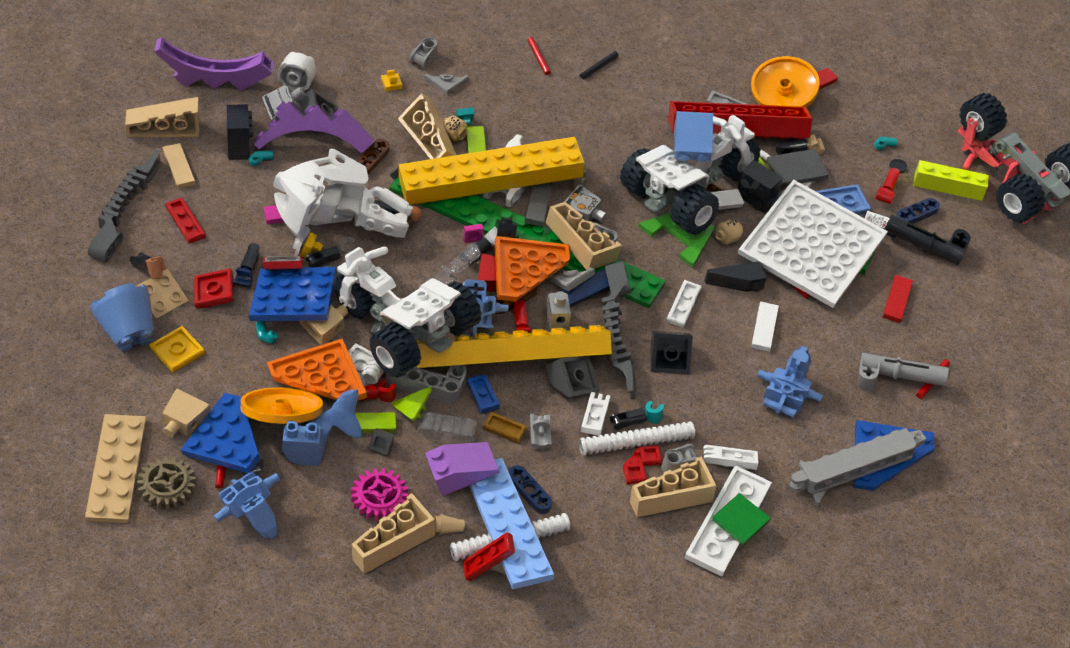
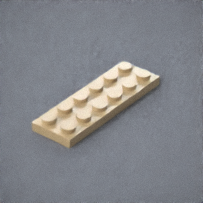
M104 415L85 514L86 521L129 523L146 416Z

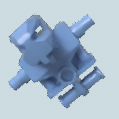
M468 279L463 282V286L465 285L476 297L482 315L481 321L469 329V332L463 334L474 337V334L477 333V328H494V325H491L492 314L495 312H508V305L496 303L495 296H486L487 283L485 281Z
M801 346L795 350L788 359L785 369L776 368L774 373L759 370L757 377L770 383L766 388L763 397L765 400L762 406L776 410V414L781 412L794 418L796 412L800 413L806 398L821 402L823 395L810 389L812 382L806 379L811 364V355L808 348Z
M249 472L238 481L235 479L231 480L232 485L219 493V498L225 507L213 515L217 522L230 515L235 518L246 515L251 525L263 538H274L278 535V526L275 515L267 504L266 499L271 494L268 489L280 480L279 476L275 473L269 478L262 480L254 472Z

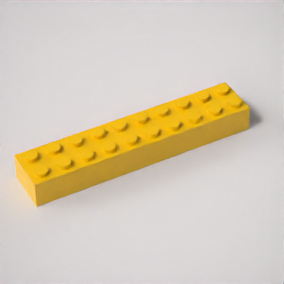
M575 137L399 164V181L404 199L410 203L409 205L581 178L584 173V160Z
M590 325L589 329L582 328V326L570 327V330L567 331L563 328H551V332H547L544 329H533L532 333L516 330L513 331V334L509 335L505 332H494V336H489L486 333H475L474 337H469L467 334H462L451 338L452 345L443 352H436L426 344L416 340L421 352L420 364L416 368L612 354L611 331L601 325Z

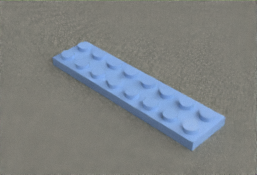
M502 458L495 459L500 473L471 484L469 487L492 542L506 532L513 535L515 553L501 561L512 589L554 580L552 568Z

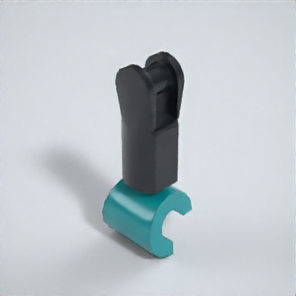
M649 401L645 406V410L642 407L627 412L614 413L610 416V421L614 423L613 427L615 430L645 422L646 420L657 424L663 419L664 404H660L657 409H652L653 403Z

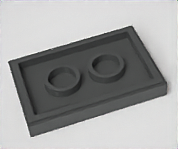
M816 149L769 156L766 159L770 170L783 178L780 187L789 186L793 179L799 183H807L828 178V173Z

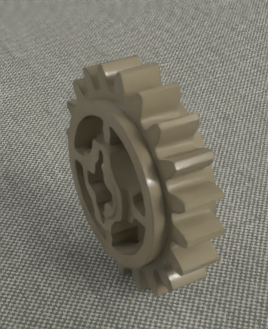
M167 456L164 457V461L156 458L155 464L149 461V468L142 467V473L138 474L137 488L139 496H142L144 502L149 500V506L157 503V509L165 505L168 510L170 504L178 508L177 502L180 501L182 504H185V497L191 499V492H195L196 477L194 470H191L190 464L184 465L183 459L176 462V457H173L171 461H168Z

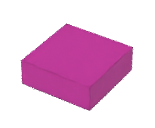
M276 205L263 207L267 225L284 222Z
M482 224L464 226V243L477 242L483 238Z

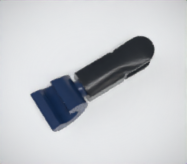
M252 243L248 246L240 268L236 269L237 275L233 279L234 285L251 288L252 273L260 256V246L258 244Z

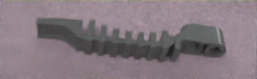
M155 149L147 162L133 166V169L127 172V177L123 178V183L118 185L119 189L114 191L115 196L112 195L110 197V202L106 203V208L102 209V215L100 214L98 217L101 230L90 243L88 255L107 262L118 248L117 245L122 243L123 234L116 231L115 226L118 227L120 225L121 212L123 213L125 210L124 205L127 206L129 204L128 199L133 200V193L138 195L140 193L139 188L147 189L146 183H150L160 164L159 150Z
M621 261L605 266L611 294L608 297L601 298L603 303L602 310L605 328L611 331L612 354H610V360L613 369L615 368L616 374L625 378L630 399H635L636 384L632 367L634 361L631 358V351H626V344L622 343L623 339L619 334L621 328L618 326V324H621V319L618 316L623 315L622 310L619 309L620 303L626 294L631 293L625 265Z

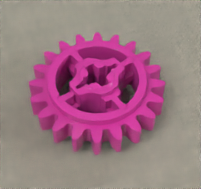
M374 468L373 474L366 470L365 477L359 475L358 481L354 480V485L351 487V502H354V509L359 508L360 515L366 512V519L373 515L375 521L378 520L379 516L383 518L386 515H390L394 511L393 508L399 503H404L407 500L406 497L409 496L408 487L405 486L406 481H400V474L393 476V470L389 471L388 474L385 473V468L381 472Z

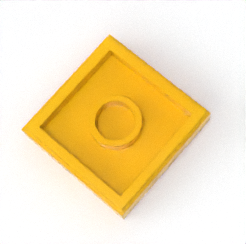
M183 326L149 344V348L172 373L205 354V349Z

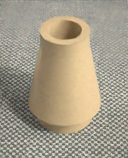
M442 514L434 516L435 533H438V535L464 532L465 522L463 519Z

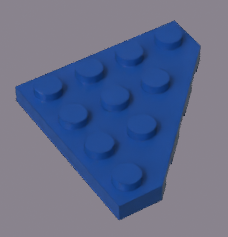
M224 393L180 449L182 454L241 472H251L259 462L260 455L248 416L244 415L240 409L242 397Z
M857 420L855 424V446L861 442L865 443L878 436L882 437L895 430L905 428ZM907 428L909 432L917 431L915 429ZM922 431L926 437L925 444L915 448L912 459L854 479V488L874 491L886 481L899 475L901 471L917 463L924 456L931 454L934 451V432Z

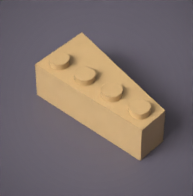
M198 97L126 110L125 127L127 137H200Z
M566 202L550 207L546 224L564 244L569 245L571 253L586 270L589 268L596 269L617 261L622 244L618 241L613 242L609 239L610 235L606 232L601 233L595 228L596 225L594 223L585 221L582 218L583 215Z
M701 456L696 458L695 462L690 464L688 462L680 465L679 469L674 471L668 470L658 478L654 476L633 485L630 504L636 517L706 504L714 501L716 484Z
M412 493L406 497L407 500L404 503H399L394 507V511L390 515L380 519L376 527L370 528L351 544L353 561L364 574L435 536V519Z

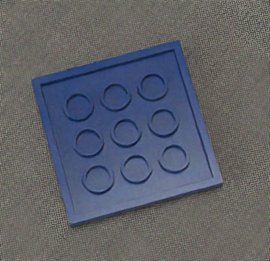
M336 267L265 270L260 268L249 312L250 321L328 320L334 290L333 282L337 274Z

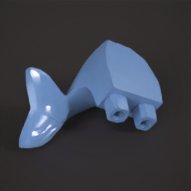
M357 389L342 393L331 409L323 412L313 420L307 421L300 426L295 421L287 422V425L284 427L282 452L290 462L297 465L319 466L324 456L333 425L351 437L361 438V426L355 415L358 400Z

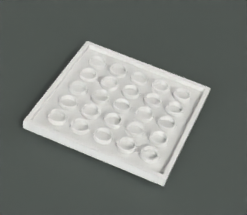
M793 179L739 248L738 254L752 262L759 261L762 268L834 308L883 241L888 231Z

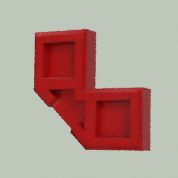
M658 445L638 447L631 458L623 464L626 485L638 484L647 480L644 466L662 465V457Z

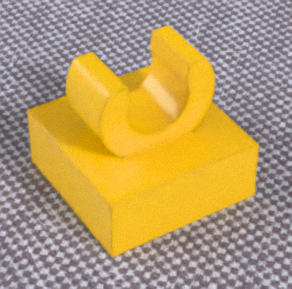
M387 70V75H381L385 91L402 89L399 74L395 73L394 70Z
M310 232L299 256L305 258L309 253L321 251L323 244L315 242L316 234Z

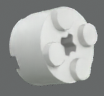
M290 52L277 71L278 82L287 85L292 91L299 87L303 91L307 90L316 75L315 60L302 53Z

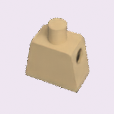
M331 305L328 320L300 321V324L320 345H323L344 329L343 317L348 315V310L344 305L336 309Z
M176 389L163 411V422L166 425L163 433L169 438H173L177 432L186 436L190 435L210 413V405Z

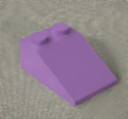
M488 442L442 445L425 453L442 496L500 473Z

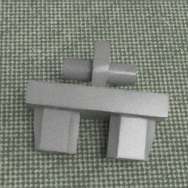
M530 414L531 447H534V450H546V447L551 448L550 415L536 416Z

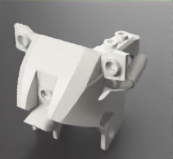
M335 149L329 150L328 157L307 161L284 172H279L273 183V187L286 193L277 192L274 193V197L282 219L290 231L297 237L293 245V249H296L294 256H298L302 242L310 233L309 227L305 226L309 224L322 225L351 221L355 217V226H363L368 231L375 230L385 235L404 238L409 227L407 216L412 213L413 207L409 205V202L387 188L373 187L368 190L366 188L368 182L366 167ZM336 157L343 159L345 163L338 162ZM330 163L329 165L319 167V164ZM323 180L328 182L326 189L323 185ZM374 197H379L381 201L400 213L394 215L382 209L379 205L373 204L375 201Z

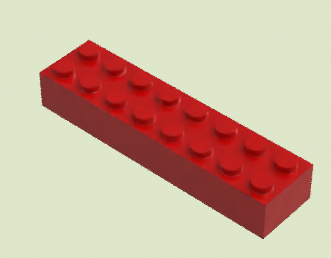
M670 101L668 122L672 133H674L677 111L713 113L714 117L724 119L727 122L729 117L734 115L745 122V127L755 134L754 136H760L761 138L777 137L779 139L794 137L798 140L810 138L813 119L807 108L801 106ZM713 124V134L720 133L721 126Z

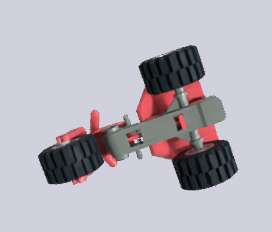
M990 93L978 94L963 103L960 108L959 118H961L960 122L963 126L958 129V132L965 138L961 150L963 152L968 149L972 151L963 164V168L968 170L973 161L978 157L992 167H999L1002 164L1009 167L1003 183L997 188L996 200L1002 213L1014 222L1018 221L1025 224L1044 210L1049 211L1062 204L1064 198L1070 194V143L1064 144L1049 153L1047 158H1045L1044 164L1036 156V152L1031 151L1015 132H1010L999 140L993 139L990 142L989 138L998 134L1006 127L1007 113L1004 111L1005 108L1001 105V101L997 100V97L994 95L991 96Z

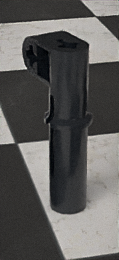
M891 214L884 228L888 233L924 249L925 253L931 252L956 265H959L971 240L970 234L967 231L957 229L948 241L937 236L936 232L931 233Z

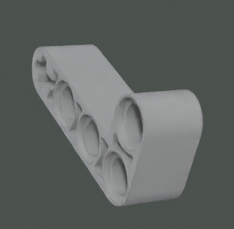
M451 365L445 376L414 367L399 378L392 377L386 373V382L388 385L396 383V388L413 393L431 387L430 398L447 403H455L459 400L465 386L467 369L464 365Z

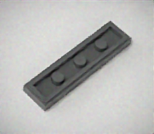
M552 182L533 185L524 223L543 226Z

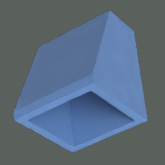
M677 111L674 125V159H679L680 161H711L713 113Z

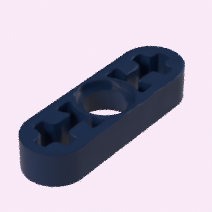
M927 198L899 210L896 216L913 224L935 215L939 210L940 203L936 199ZM913 211H919L921 215H917Z
M518 465L511 467L509 475L520 495L537 513H548L552 506L551 497L524 467ZM514 474H521V479L518 476L514 477ZM526 487H533L535 492L527 493L524 489ZM539 501H540L541 503H545V502H546V506H544L543 504H542V505H539Z

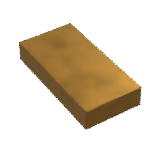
M490 412L482 429L519 444L527 430V426Z

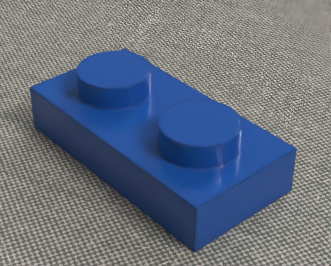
M485 374L467 379L466 384L480 414L499 409L500 404Z

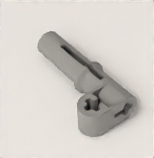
M862 352L857 385L864 391H872L876 387L878 375L893 377L894 380L901 378L946 386L949 368L903 360L900 356L892 358Z

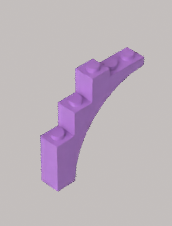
M163 37L156 41L154 52L175 70L174 77L186 87L202 79L212 89L230 81L233 86L242 91L273 73L274 62L263 51L241 59L215 60L187 53L175 47Z
M283 101L276 107L278 111L275 115L279 120L275 118L268 125L270 129L265 133L261 131L255 137L257 141L254 145L260 149L269 141L283 134L313 130L337 136L350 143L362 153L375 139L346 108L343 110L338 109L332 115L334 119H331L318 104L315 107L313 105L309 106L304 111L306 114L304 116L290 101L287 103Z

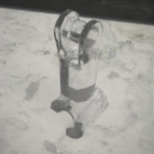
M470 244L449 263L451 267L448 265L441 266L440 269L443 272L436 274L435 277L445 285L456 281L457 274L481 255L478 245Z

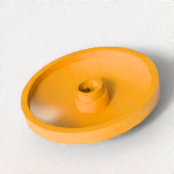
M790 56L772 58L762 63L755 70L751 79L752 95L759 105L801 106L807 108L818 95L819 76L812 65L800 58Z
M263 388L243 395L240 409L249 418L262 422L287 424L288 421H295L296 423H301L319 417L322 414L323 401L319 396L300 389Z

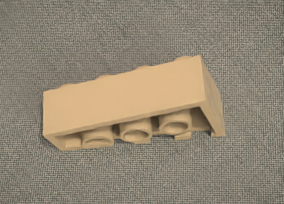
M421 93L398 120L430 159L455 156V150L434 101Z

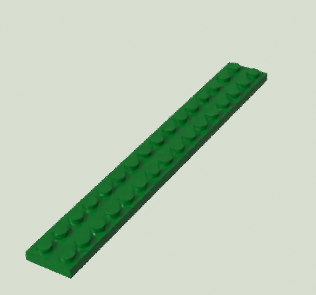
M396 178L389 186V190L404 197L399 178ZM477 195L419 204L466 226L482 224L483 234L485 235L495 227L496 219L501 220V217L512 218V221L517 224L515 237L517 239L564 244L552 229L546 226L540 227L524 223L526 217ZM569 250V263L562 270L586 271L584 266ZM617 259V261L609 263L607 265L621 262V260ZM624 262L631 293L626 294L624 298L649 309L665 285L666 280ZM606 265L594 269L595 273L605 269Z

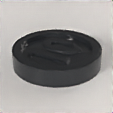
M893 159L890 162V168H896L900 173H903L907 169V164L901 159Z

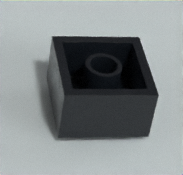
M753 160L741 171L737 189L744 201L764 213L767 202L779 192L783 178Z

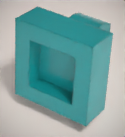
M474 108L456 109L455 116L465 121L467 126L471 125L475 115Z

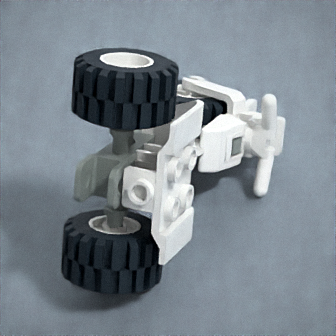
M734 115L729 117L728 122L713 116V124L721 126V132L713 134L711 161L690 163L674 159V151L666 145H661L653 150L639 149L637 152L632 153L623 164L620 172L621 184L640 198L651 197V199L645 201V206L653 212H659L673 203L671 219L687 233L695 235L706 230L718 213L719 200L705 188L715 181H720L723 174L733 181H739L741 171L753 160L758 162L761 154L760 145L752 140L755 134L745 127V122Z
M358 247L346 254V262L337 267L338 272L341 274L335 278L333 287L338 301L347 308L348 313L353 317L363 318L371 313L375 319L384 321L386 326L371 336L369 347L377 364L390 376L399 378L420 364L421 352L416 340L421 341L436 352H443L452 345V340L445 337L447 333L460 336L481 321L482 312L476 297L460 282L454 281L445 285L432 278L409 296L402 299L398 298L391 291L396 287L393 278L379 266L376 267L372 264L371 261L373 258L387 254L388 248L381 247L364 254L363 249Z

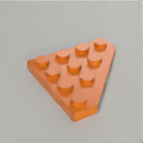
M496 236L497 300L516 302L566 266L570 260L569 245Z
M343 339L267 362L268 369L275 382L337 400L345 391L355 389L358 390V400L367 398L366 390Z

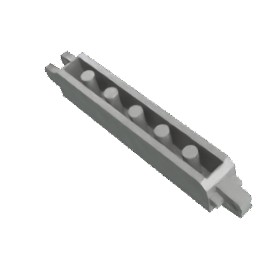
M907 428L895 430L888 435L878 436L871 441L861 442L854 447L841 449L832 455H824L818 460L807 461L801 465L800 471L791 475L789 489L795 492L806 489L808 493L816 494L910 460L915 448L925 444L926 437L921 430L909 432Z

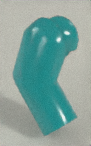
M881 136L874 142V147L877 150H882L886 146L896 147L897 138Z
M255 151L249 157V163L252 166H257L263 160H273V151Z
M264 321L256 323L258 339L268 344L275 343L278 338L277 332L274 331L273 333L272 330L266 331Z

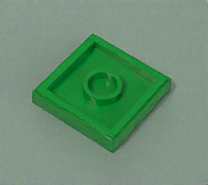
M738 493L713 516L712 521L744 546L770 522L771 518L742 494Z

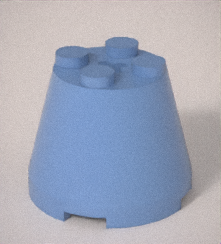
M133 283L121 285L104 292L106 296L99 301L94 300L91 303L90 309L94 318L122 352L132 350L134 345L140 344L144 346L152 342L151 338L155 332L150 294L146 285L143 284L136 287Z

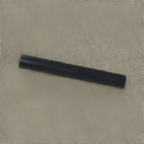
M616 51L612 52L582 72L580 77L584 80L617 58L618 53Z

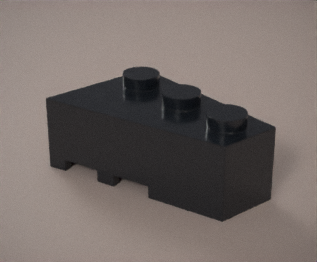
M248 104L227 105L228 160H249L250 138H253L252 111H248Z

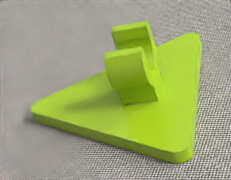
M427 387L392 402V406L412 421L422 419L420 411H426L424 404L432 388Z

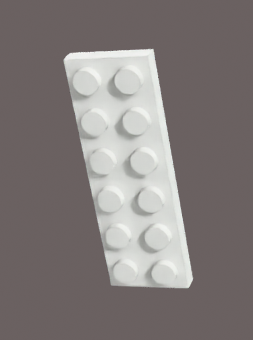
M735 465L687 550L684 559L723 576L740 543L713 522V516L738 493L742 494L759 508L772 482Z

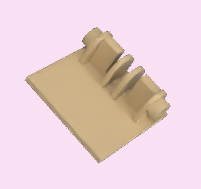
M168 269L162 271V277L149 278L137 285H146L150 294L152 314L156 319L189 301Z

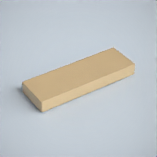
M181 144L162 147L177 189L195 185L194 177Z

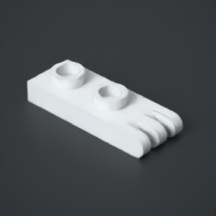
M591 392L581 426L582 433L601 435L610 403V395H607L605 400H602L603 394L599 393L597 399L595 398V392Z
M705 445L703 447L705 463L723 465L725 467H734L736 465L743 469L757 470L758 451Z

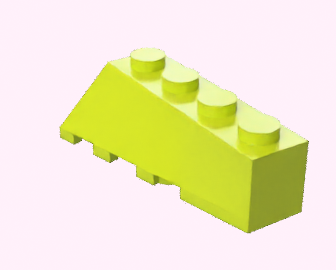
M919 160L914 174L913 186L982 201L988 188L989 175Z

